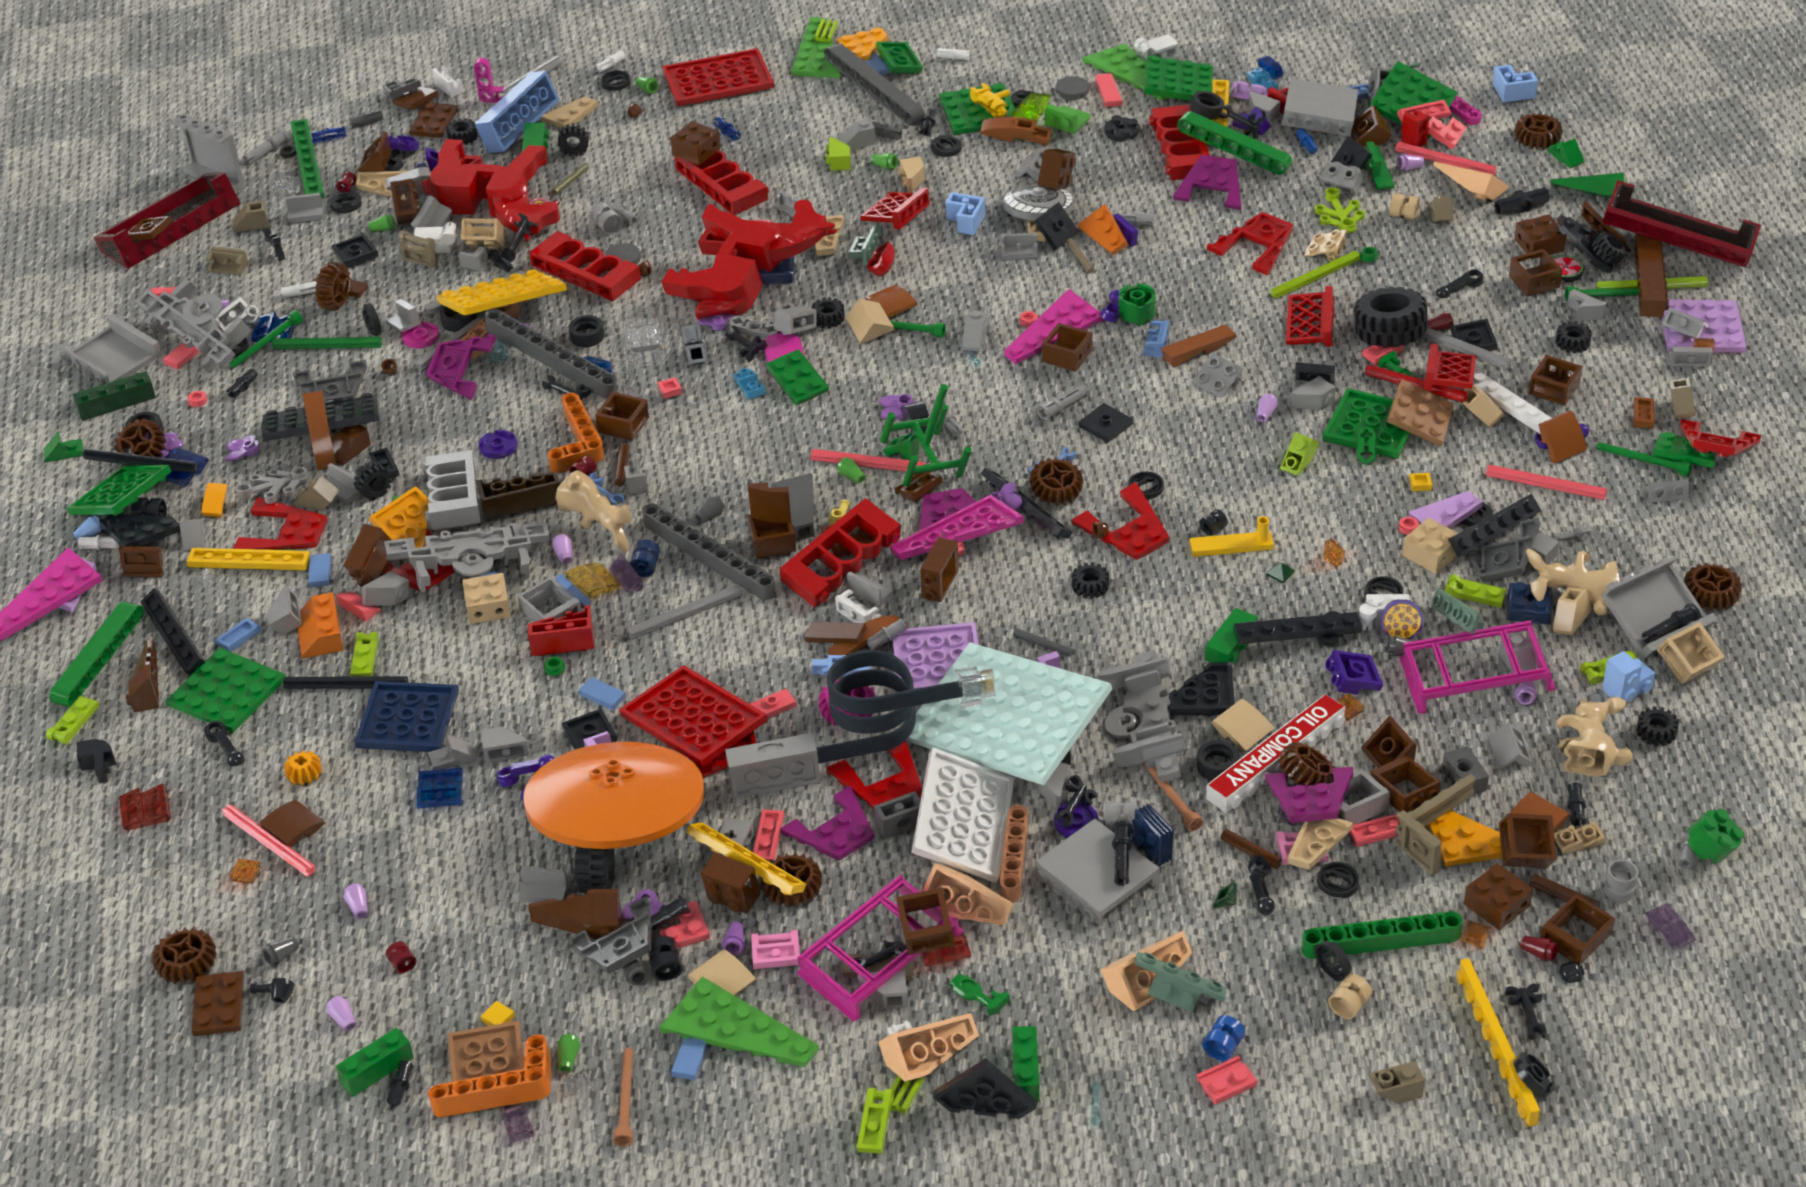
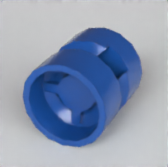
M1219 1016L1203 1040L1202 1047L1208 1056L1225 1062L1231 1058L1236 1047L1245 1036V1028L1237 1019L1231 1016Z

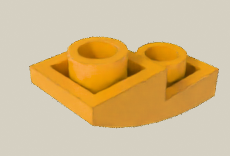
M207 483L201 511L202 516L222 517L228 484Z

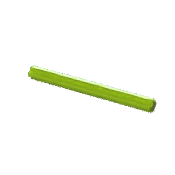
M1356 250L1274 287L1271 289V296L1277 299L1360 260V253Z
M1706 276L1665 279L1667 280L1666 289L1708 286V278ZM1637 279L1598 281L1596 284V289L1638 288Z

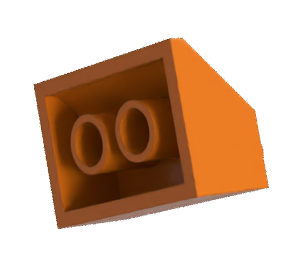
M334 593L312 596L301 609L302 625L298 627L302 659L344 651Z

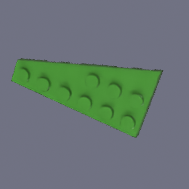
M810 17L791 70L792 76L840 78V71L830 64L824 55V49L833 46L832 40L830 43L815 41V34L822 19H825V22H827L826 18Z
M1120 44L1116 47L1083 57V63H1089L1098 70L1106 71L1107 74L1112 73L1114 78L1125 83L1129 82L1133 84V87L1144 90L1146 62L1127 44ZM1151 95L1162 101L1169 99V97Z
M703 976L659 1027L661 1033L668 1034L671 1032L679 1034L681 1038H696L704 1040V1042L710 1045L739 1052L741 1050L753 1052L755 1056L762 1057V1055L776 1058L779 1062L805 1067L819 1051V1045Z

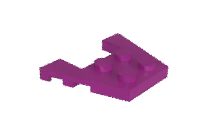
M1201 155L1173 195V200L1189 202L1193 187L1228 192L1225 208L1241 210L1236 160Z
M488 334L484 338L476 336L466 341L459 339L438 343L426 376L428 379L472 400L477 384L472 381L462 380L474 350L492 351L496 341L495 335Z
M963 488L924 495L919 531L976 501Z
M1353 767L1333 768L1334 783L1332 784L1319 783L1317 785L1286 787L1284 772L1265 774V781L1267 786H1270L1274 797H1277L1280 807L1290 823L1337 819L1344 801L1345 792L1349 789V782L1353 779L1354 772Z
M850 786L833 795L834 801L845 811L812 831L807 829L796 818L780 828L781 834L786 837L790 836L803 845L808 844L814 847L816 851L838 861L874 839V832Z

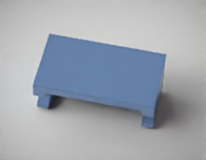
M1154 320L1150 322V325L1158 326L1159 329H1148L1143 355L1163 357L1161 348L1167 344L1169 320Z

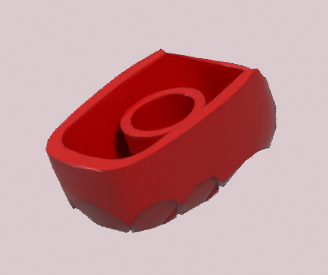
M888 241L873 252L872 259L869 260L866 267L874 275L882 277L888 273L895 259V248Z

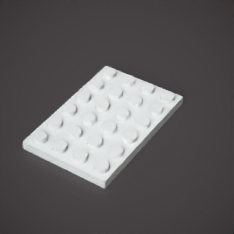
M932 747L928 757L911 853L996 883L1000 877L1007 816L1011 804L1014 777Z

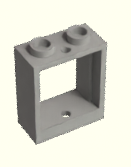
M552 577L545 579L517 596L520 611L533 622L552 616L554 619L566 616L565 612L571 610L573 613L581 611L580 601ZM551 596L562 604L545 615L534 607Z
M1363 769L1355 772L1344 797L1361 789L1369 797L1351 805L1343 801L1337 818L1356 825L1389 810L1390 793L1388 789L1383 787Z

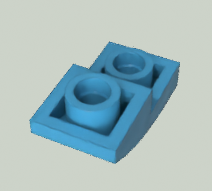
M1255 68L1253 71L1247 72L1250 82L1255 85L1264 86L1267 88V93L1268 89L1272 87L1279 90L1278 84L1270 79V73L1262 68Z
M743 368L733 374L736 383L748 399L766 394L765 387L758 381L757 374L751 368Z

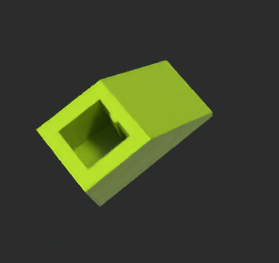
M829 137V144H826V165L830 164V171L851 170L850 146L833 137Z
M1295 432L1279 469L1298 476L1313 459L1320 442Z

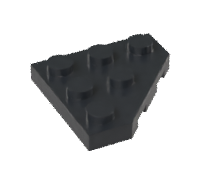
M1560 214L1556 219L1559 231L1563 235L1568 234L1569 238L1573 240L1572 244L1582 254L1586 253L1591 259L1589 262L1594 267L1611 273L1614 269L1613 265L1610 262L1607 263L1605 259L1602 260L1601 256H1598L1592 247L1593 241L1601 232H1596L1586 224H1580L1573 218Z
M119 514L116 516L109 515L99 520L100 527L121 547H140L181 532L180 524L172 516Z
M1231 662L1209 663L1198 675L1194 674L1183 682L1181 688L1171 691L1169 693V714L1219 715L1233 706L1235 699Z
M986 1058L935 1089L932 1096L949 1112L960 1113V1109L974 1110L975 1115L994 1117L995 1113L1009 1114L1011 1119H1020L1037 1108V1101Z

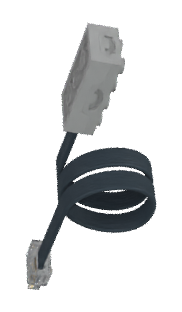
M864 650L848 654L837 660L827 673L830 713L835 723L847 731L862 734L884 732L899 726L901 723L903 724L898 729L887 734L817 748L813 734L808 733L725 749L733 797L737 799L821 782L820 763L895 748L906 741L913 732L916 722L915 706L957 698L959 707L962 709L982 705L983 698L996 696L993 670L978 671L976 666L956 669L954 674L958 681L914 689L913 679L908 667L895 655L880 650ZM869 666L884 667L898 674L880 669H869L851 673L836 682L840 676L851 670ZM872 685L885 686L897 691V693L869 698L845 695L851 690ZM838 708L854 714H875L891 710L894 711L875 717H856L848 715L839 710Z

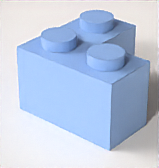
M1511 65L1494 67L1492 85L1504 103L1536 98L1538 79L1533 71L1516 74Z
M951 192L945 202L946 220L957 221V233L975 235L985 217V198Z
M1623 651L1607 660L1602 690L1610 697H1620L1630 702L1639 694L1647 693L1653 688L1655 672L1638 658L1633 659Z

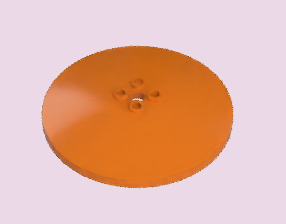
M609 742L575 749L546 763L527 783L523 800L525 814L529 822L543 835L560 843L576 847L614 849L648 843L684 826L701 807L704 798V783L702 774L697 766L687 757L674 750L641 742Z

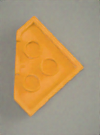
M877 27L870 31H860L850 36L844 35L836 39V44H843L860 59L867 61L871 58L872 53L877 52L875 48L876 41L886 42L888 37L882 28Z
M415 486L371 515L369 521L375 527L382 528L391 540L413 537L415 547L421 548L424 545L427 521L425 512L428 511V497Z
M1448 811L1427 825L1430 833L1437 836L1442 842L1441 860L1444 867L1502 858L1500 833L1454 811Z

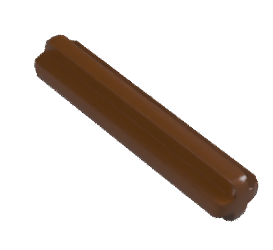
M625 442L619 446L614 475V484L622 487L626 480L624 466H628L630 445L625 444Z
M1224 829L1220 836L1221 840L1252 857L1254 855L1262 856L1274 869H1278L1282 862L1278 856L1228 829Z
M1533 874L1530 879L1529 885L1565 902H1568L1577 894L1594 906L1597 904L1595 899L1538 874Z

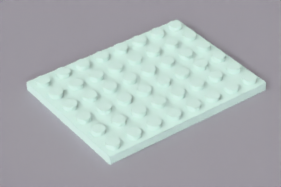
M969 642L939 684L985 676V678L993 676L994 691L923 704L916 713L915 727L906 741L928 749L933 747L976 764L1045 785L1113 688L1111 683Z

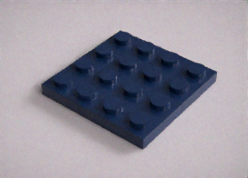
M375 681L355 739L356 748L423 752L441 749L459 693L458 685Z

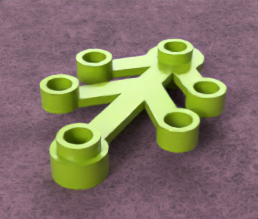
M1335 187L1327 188L1325 198L1332 203L1335 210L1327 208L1322 204L1316 205L1314 212L1321 215L1320 224H1331L1339 227V230L1347 229L1346 233L1355 232L1357 229L1356 223L1359 220L1365 219V211L1358 210L1360 208V201L1351 200L1349 205L1343 210L1338 200L1340 190ZM1353 210H1356L1352 218H1347ZM1330 216L1336 217L1340 220L1330 218Z

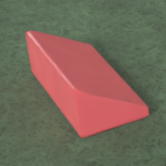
M353 591L336 594L339 606L365 622L381 611L376 605H363L362 597Z

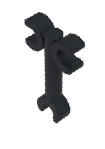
M1226 104L1223 106L1227 114L1221 113V118L1226 119L1229 117L1249 127L1245 130L1244 135L1248 136L1252 132V138H1258L1259 124L1264 121L1263 116L1259 117L1257 121L1255 119L1256 113L1254 112L1247 119L1233 112L1230 105Z
M522 213L518 214L521 217L520 222L514 221V225L520 227L509 248H505L502 251V254L509 261L515 260V250L524 234L533 236L531 227H538L535 222L529 221L528 217Z
M269 227L262 229L265 241L269 242L275 249V257L278 258V261L284 260L285 255L280 245V237L277 236V233L272 234Z
M732 326L733 333L725 332L728 340H736L745 347L739 353L748 362L754 359V354L768 346L766 341H762L759 336L755 337L751 343L740 335V331L736 326Z
M548 376L549 382L542 381L544 389H554L563 394L576 393L580 400L591 394L590 387L584 390L583 384H579L576 387L577 391L557 383L554 376Z
M1077 774L1069 778L1070 782L1065 785V788L1069 792H1073L1074 795L1066 808L1055 815L1056 820L1061 817L1064 818V828L1073 824L1074 818L1072 814L1079 802H1082V805L1088 806L1093 803L1091 800L1097 796L1094 790L1087 789V786L1082 783L1081 778Z
M894 935V942H888L886 939L883 940L884 950L866 958L856 957L853 959L867 970L868 966L893 955L899 956L907 947L906 944L901 942L900 936Z
M1530 984L1527 989L1525 987L1519 989L1513 986L1506 987L1505 995L1515 996L1509 998V1005L1514 1006L1521 1001L1529 1024L1528 1038L1533 1040L1534 1031L1541 1033L1542 1038H1545L1546 1027L1538 1023L1531 1003L1542 1001V994L1532 993L1539 991V984Z

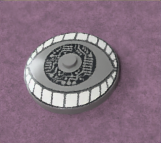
M1025 185L1008 191L1003 197L1005 211L1012 216L1026 220L1037 219L1057 202H1060L1067 214L1071 213L1074 209V196L1063 188L1053 189L1040 185Z

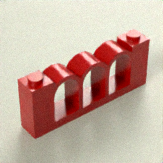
M1190 105L1151 109V116L1148 117L1149 126L1153 127L1154 132H1156V138L1161 142V152L1166 155L1165 173L1169 175L1171 181L1185 179L1201 155L1210 156L1205 142L1182 133L1177 127V122L1186 112L1191 111Z
M720 150L700 165L674 156L676 170L733 215H737L768 200L769 190L767 185L758 179L754 180L752 174L740 171L739 164L727 160L726 154Z
M556 231L529 252L531 266L610 301L616 300L641 280L639 265L627 260L622 262L618 256H603L602 250L596 247L584 248L582 241L571 239V236L560 231ZM573 254L565 261H561L563 257ZM586 263H591L583 270L580 269L582 265ZM610 271L603 278L598 277L600 274Z
M864 498L780 567V581L814 607L820 603H825L830 596L829 592L837 590L842 585L843 576H847L849 572L858 573L862 568L863 559L875 558L880 554L883 546L888 548L892 543L895 544L900 539L901 524ZM858 526L875 541L863 544L855 540L848 533ZM836 543H839L852 553L855 558L847 561L841 560L828 550ZM818 559L836 574L831 577H821L809 569L808 566Z

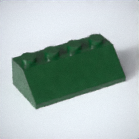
M147 371L119 378L115 381L72 394L82 421L156 398Z

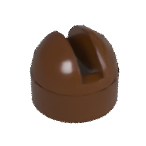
M632 103L627 110L628 116L631 118L639 117L642 113L641 107Z
M649 261L639 264L641 276L645 277L647 274L650 275L652 273Z
M389 358L382 362L381 368L387 375H393L397 371V364L393 359Z
M1105 522L1093 523L1095 538H1103L1108 535L1109 527Z

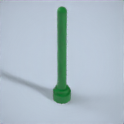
M1575 286L1565 287L1566 301L1569 299V292L1573 289L1591 297L1638 296V288L1579 290Z
M294 310L288 314L289 317H287L284 323L229 363V367H237L291 326H299L303 323L304 320L300 313Z
M890 320L895 329L929 332L935 335V337L940 338L944 337L946 331L945 323L940 322L933 325Z
M1602 442L1596 444L1598 450L1675 469L1679 475L1685 477L1689 476L1692 469V461L1679 460V462Z

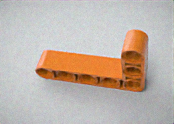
M576 393L564 394L562 396L564 415L578 442L557 447L548 452L550 471L557 473L569 471V467L574 463H579V460L584 456H589L595 463L604 459L602 440L579 396Z
M536 1034L526 1040L524 1069L442 1083L431 1087L427 1094L434 1115L437 1117H447L535 1101L547 1097L551 1092L552 1057L546 1037Z

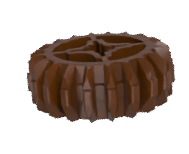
M1540 113L1522 116L1517 120L1514 130L1519 144L1523 143L1524 147L1530 146V149L1536 147L1537 150L1539 147L1545 150L1546 147L1559 143L1563 132L1561 122H1558L1557 118Z
M328 262L323 265L320 273L317 274L318 278L314 288L316 289L315 295L318 306L328 311L339 310L343 303H346L351 287V278L349 277L348 267H345L344 264Z
M135 419L134 424L128 422V427L122 426L123 431L117 432L119 438L114 439L116 445L113 447L118 453L129 454V448H131L134 455L158 457L163 456L161 451L166 450L164 445L167 443L164 438L165 433L159 425H156L151 420L142 419L140 421ZM149 434L152 435V441H149Z
M1048 457L1046 461L1041 460L1039 464H1035L1034 469L1030 473L1029 483L1031 492H1034L1035 498L1040 497L1041 502L1046 500L1048 505L1052 502L1056 506L1061 502L1065 506L1067 501L1072 503L1074 498L1077 499L1079 493H1081L1083 477L1081 470H1078L1077 465H1072V461L1066 462L1064 458L1058 460L1057 457L1051 460Z
M1706 562L1703 566L1697 564L1696 567H1691L1683 580L1697 603L1701 605V609L1709 607L1710 611L1712 608L1720 611L1721 608L1727 610L1729 606L1733 607L1740 598L1742 584L1740 578L1737 577V573L1731 572V568H1723V564L1721 566H1717L1715 563L1709 565Z
M1299 741L1292 742L1281 752L1282 754L1278 760L1280 767L1284 770V774L1289 776V780H1293L1296 785L1308 786L1334 782L1333 768L1335 767L1332 766V762L1326 756L1314 749L1313 746L1310 747L1307 743L1302 744Z
M786 852L784 857L777 855L776 860L770 859V863L806 883L803 892L786 895L777 886L765 883L761 877V888L764 891L765 897L769 898L771 903L776 902L778 907L785 903L787 909L790 904H794L797 908L800 902L806 905L807 899L813 901L814 895H819L822 886V872L819 869L818 863L814 862L812 857L806 858L805 854L798 856L796 852L793 855H788Z
M184 927L182 931L175 929V933H167L166 939L160 938L159 944L154 945L155 949L152 953L153 966L160 978L165 979L166 982L171 980L174 985L179 980L185 984L188 979L194 983V977L203 975L202 972L210 973V967L215 966L214 962L217 959L216 946L211 936L206 934L203 929L197 931L195 927L191 930Z

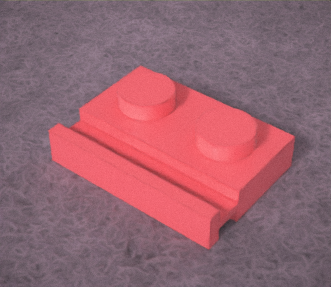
M1239 1056L1205 1070L1196 1076V1080L1202 1085V1088L1215 1105L1257 1086V1079L1245 1063L1243 1064L1240 1061Z

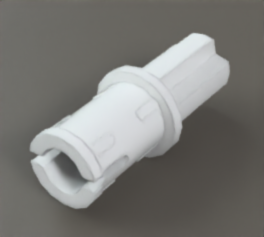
M955 47L953 49L938 48L937 57L952 58V61L954 59L969 61L970 50L955 49Z
M619 50L613 55H608L604 61L596 65V68L599 72H604L610 67H616L618 63L626 59V55L622 50Z
M316 282L297 283V285L281 287L282 296L286 299L316 292L314 288Z
M101 535L96 537H79L78 540L80 550L97 549L100 551L104 548L120 547L111 537H101Z

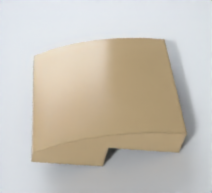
M1240 699L1211 722L1224 739L1229 737L1241 753L1247 751L1274 729L1273 725L1244 699Z
M725 949L687 976L694 985L703 976L735 996L756 980L753 974Z

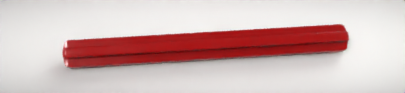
M1373 365L1365 367L1366 376L1394 384H1399L1401 379L1424 389L1425 380ZM1433 385L1432 391H1429L1437 396L1458 402L1466 401L1468 395L1466 391L1441 385Z

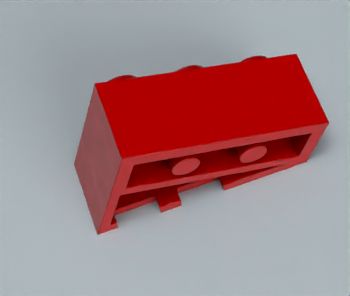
M590 605L584 606V610L573 613L572 610L565 612L566 616L554 619L552 616L529 623L528 638L531 656H545L547 654L594 649V631Z

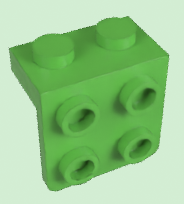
M1051 104L1045 106V124L1075 134L1090 119L1089 113L1068 106L1057 107Z

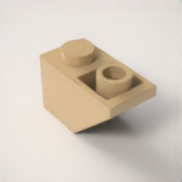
M920 156L900 160L898 175L902 177L903 187H906L909 193L913 192L925 180L924 164Z
M1474 384L1472 389L1464 390L1468 395L1467 400L1462 403L1487 426L1492 427L1503 416L1502 410L1483 390Z
M1568 587L1557 602L1553 632L1572 636L1593 610L1586 589Z

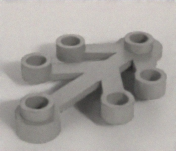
M296 467L291 472L271 469L268 471V477L258 474L251 475L249 477L250 484L242 483L235 487L236 496L240 500L245 501L250 499L254 493L270 489L264 494L265 503L272 504L277 501L276 494L283 485L289 483L288 486L282 489L283 496L285 498H292L295 496V488L298 484H302L309 479V472L304 467Z

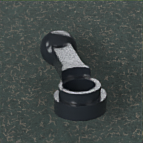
M1477 269L1469 270L1446 286L1438 287L1436 296L1448 298L1451 293L1466 285L1479 287L1484 282L1483 274ZM1474 275L1478 276V277L1475 278V279H1472V278H1471V276H1474Z
M219 721L210 722L204 730L205 738L209 742H218L227 755V763L230 766L241 765L245 760L244 755L236 751L227 737L226 726ZM215 727L221 729V731L218 733L210 732V730Z
M1254 855L1249 860L1248 870L1251 873L1249 878L1257 898L1256 907L1259 913L1269 915L1274 911L1275 903L1269 896L1264 877L1271 872V866L1262 856Z

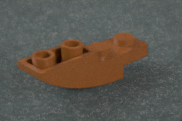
M997 117L983 120L980 134L1013 142L1015 137L1048 146L1052 130L1036 126V120Z

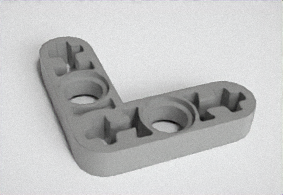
M420 167L387 178L385 180L386 189L391 191L390 182L412 179L413 184H416L418 188V194L422 195V185L419 182L431 178L430 170L428 167Z
M783 303L778 307L776 311L795 307V305L792 303ZM774 314L768 322L743 316H734L729 320L731 331L734 332L732 326H736L740 334L752 337L759 336L764 340L768 336L782 332L774 330Z

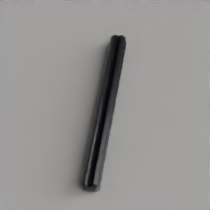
M84 449L83 458L86 460L133 466L168 465L173 471L189 473L197 471V463L191 461L94 449Z
M407 676L285 677L283 679V687L285 689H373L375 681L409 683Z

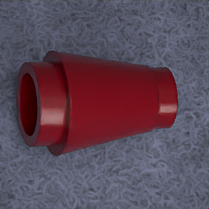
M1443 311L1428 320V328L1436 331L1448 330L1450 326L1454 325L1450 312L1445 313Z
M1524 936L1521 941V949L1545 962L1548 960L1554 961L1557 956L1559 946L1553 939Z

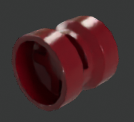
M584 456L579 460V463L571 465L569 471L571 473L578 470L586 475H590L597 471V467L589 456Z
M403 941L391 944L385 953L387 959L393 963V968L399 974L410 971L417 963L416 957L413 953L409 952V947Z

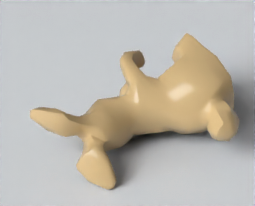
M578 470L571 472L557 488L555 498L558 509L560 511L571 510L582 513L583 519L581 524L587 530L592 527L593 521L600 522L605 529L612 532L615 545L624 553L629 551L628 540L622 530L624 524L631 522V513L628 505H622L620 508L616 505H611L609 500L600 494L599 489L589 476Z
M1526 550L1529 562L1540 573V576L1530 584L1531 592L1537 601L1543 600L1547 586L1550 588H1563L1564 590L1568 587L1587 590L1593 610L1598 616L1606 615L1610 611L1601 595L1607 590V585L1614 581L1620 582L1616 561L1604 564L1601 570L1588 571L1584 566V561H1589L1590 554L1583 550L1576 555L1575 563L1567 567L1560 563L1547 565L1534 550Z
M1610 697L1605 702L1580 700L1581 704L1576 707L1575 715H1563L1557 720L1556 724L1559 729L1564 726H1571L1578 730L1580 734L1577 737L1565 738L1559 743V748H1565L1564 754L1568 757L1563 766L1565 771L1597 777L1607 775L1613 765L1625 766L1632 761L1633 754L1628 748L1618 749L1613 739L1604 732L1602 725L1609 713H1619L1626 706V700L1620 697Z

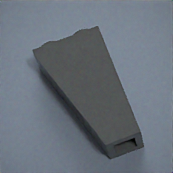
M812 473L773 482L774 487H789L791 523L795 533V541L814 537V486Z

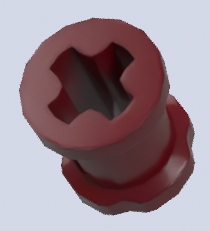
M344 172L342 180L337 182V190L342 193L350 192L352 185L356 184V175L352 172Z

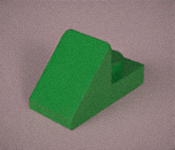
M1575 138L1566 142L1561 141L1548 147V153L1569 168L1576 167L1585 162Z
M58 431L44 448L45 463L83 456L84 446L82 439L62 442Z
M913 431L891 440L883 449V452L886 456L901 453L905 460H910L912 455L916 456L918 454L920 442Z

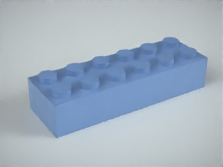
M546 70L530 72L474 123L488 153L504 152L524 133V123H535L559 101Z

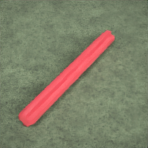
M1398 142L1395 147L1396 152L1419 156L1426 160L1492 175H1495L1497 167L1402 142Z
M813 449L811 452V460L839 463L843 458L847 457L853 459L857 466L906 472L909 460L828 450ZM918 461L916 466L925 465V463Z
M1488 465L1486 475L1489 477L1604 500L1607 494V489L1603 487L1495 465Z
M228 804L223 808L222 812L225 817L305 876L309 877L312 873H315L316 869L311 862L236 807Z

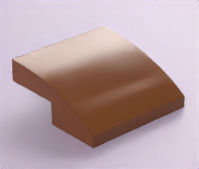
M897 284L865 297L866 300L880 303L888 318L917 306L916 300Z
M1569 410L1539 424L1542 443L1548 445L1552 463H1558L1587 450L1584 435L1573 411Z
M1533 792L1528 793L1510 812V814L1551 815L1553 829L1556 832L1559 831L1570 816V813Z

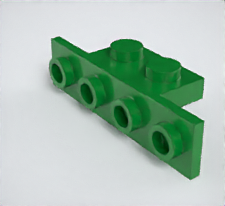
M1366 142L1364 148L1373 154L1367 162V168L1370 171L1376 189L1394 188L1395 185L1379 146H1375L1374 142Z

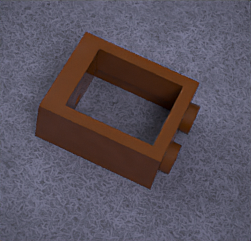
M364 524L343 565L349 572L348 574L357 581L356 583L360 587L383 576L391 561L387 560L384 548V541H390L391 539L382 528Z
M942 537L937 538L920 568L922 598L929 601L942 602L959 571L958 541Z
M1408 755L1371 771V776L1388 789L1390 793L1389 804L1399 812L1403 810L1407 813L1414 811L1423 802L1431 800L1440 792L1441 782ZM1408 779L1420 789L1404 795L1393 785Z
M942 888L896 897L908 955L955 945ZM940 906L944 925L909 931L906 913Z
M1575 894L1542 926L1541 938L1553 939L1555 943H1558V953L1571 961H1576L1580 966L1613 933L1615 918L1594 906L1588 900ZM1574 915L1598 930L1586 943L1561 929Z

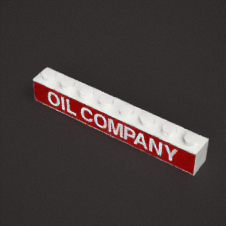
M1324 694L1208 783L1206 800L1225 813L1232 808H1237L1247 796L1251 797L1260 786L1266 785L1265 774L1282 773L1284 771L1281 769L1278 760L1285 747L1292 742L1298 741L1314 747L1319 740L1327 738L1333 729L1341 727L1345 721V706Z

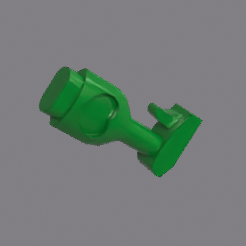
M1395 351L1388 353L1379 360L1380 368L1386 367L1391 371L1417 378L1408 369L1398 367L1401 361L1397 359Z
M961 973L957 974L949 983L952 990L964 999L976 1000L986 1006L987 1013L990 1016L996 1014L1010 1001L1008 993L1003 992L999 994L994 990L991 991L993 999L989 998L982 992V987L978 982Z

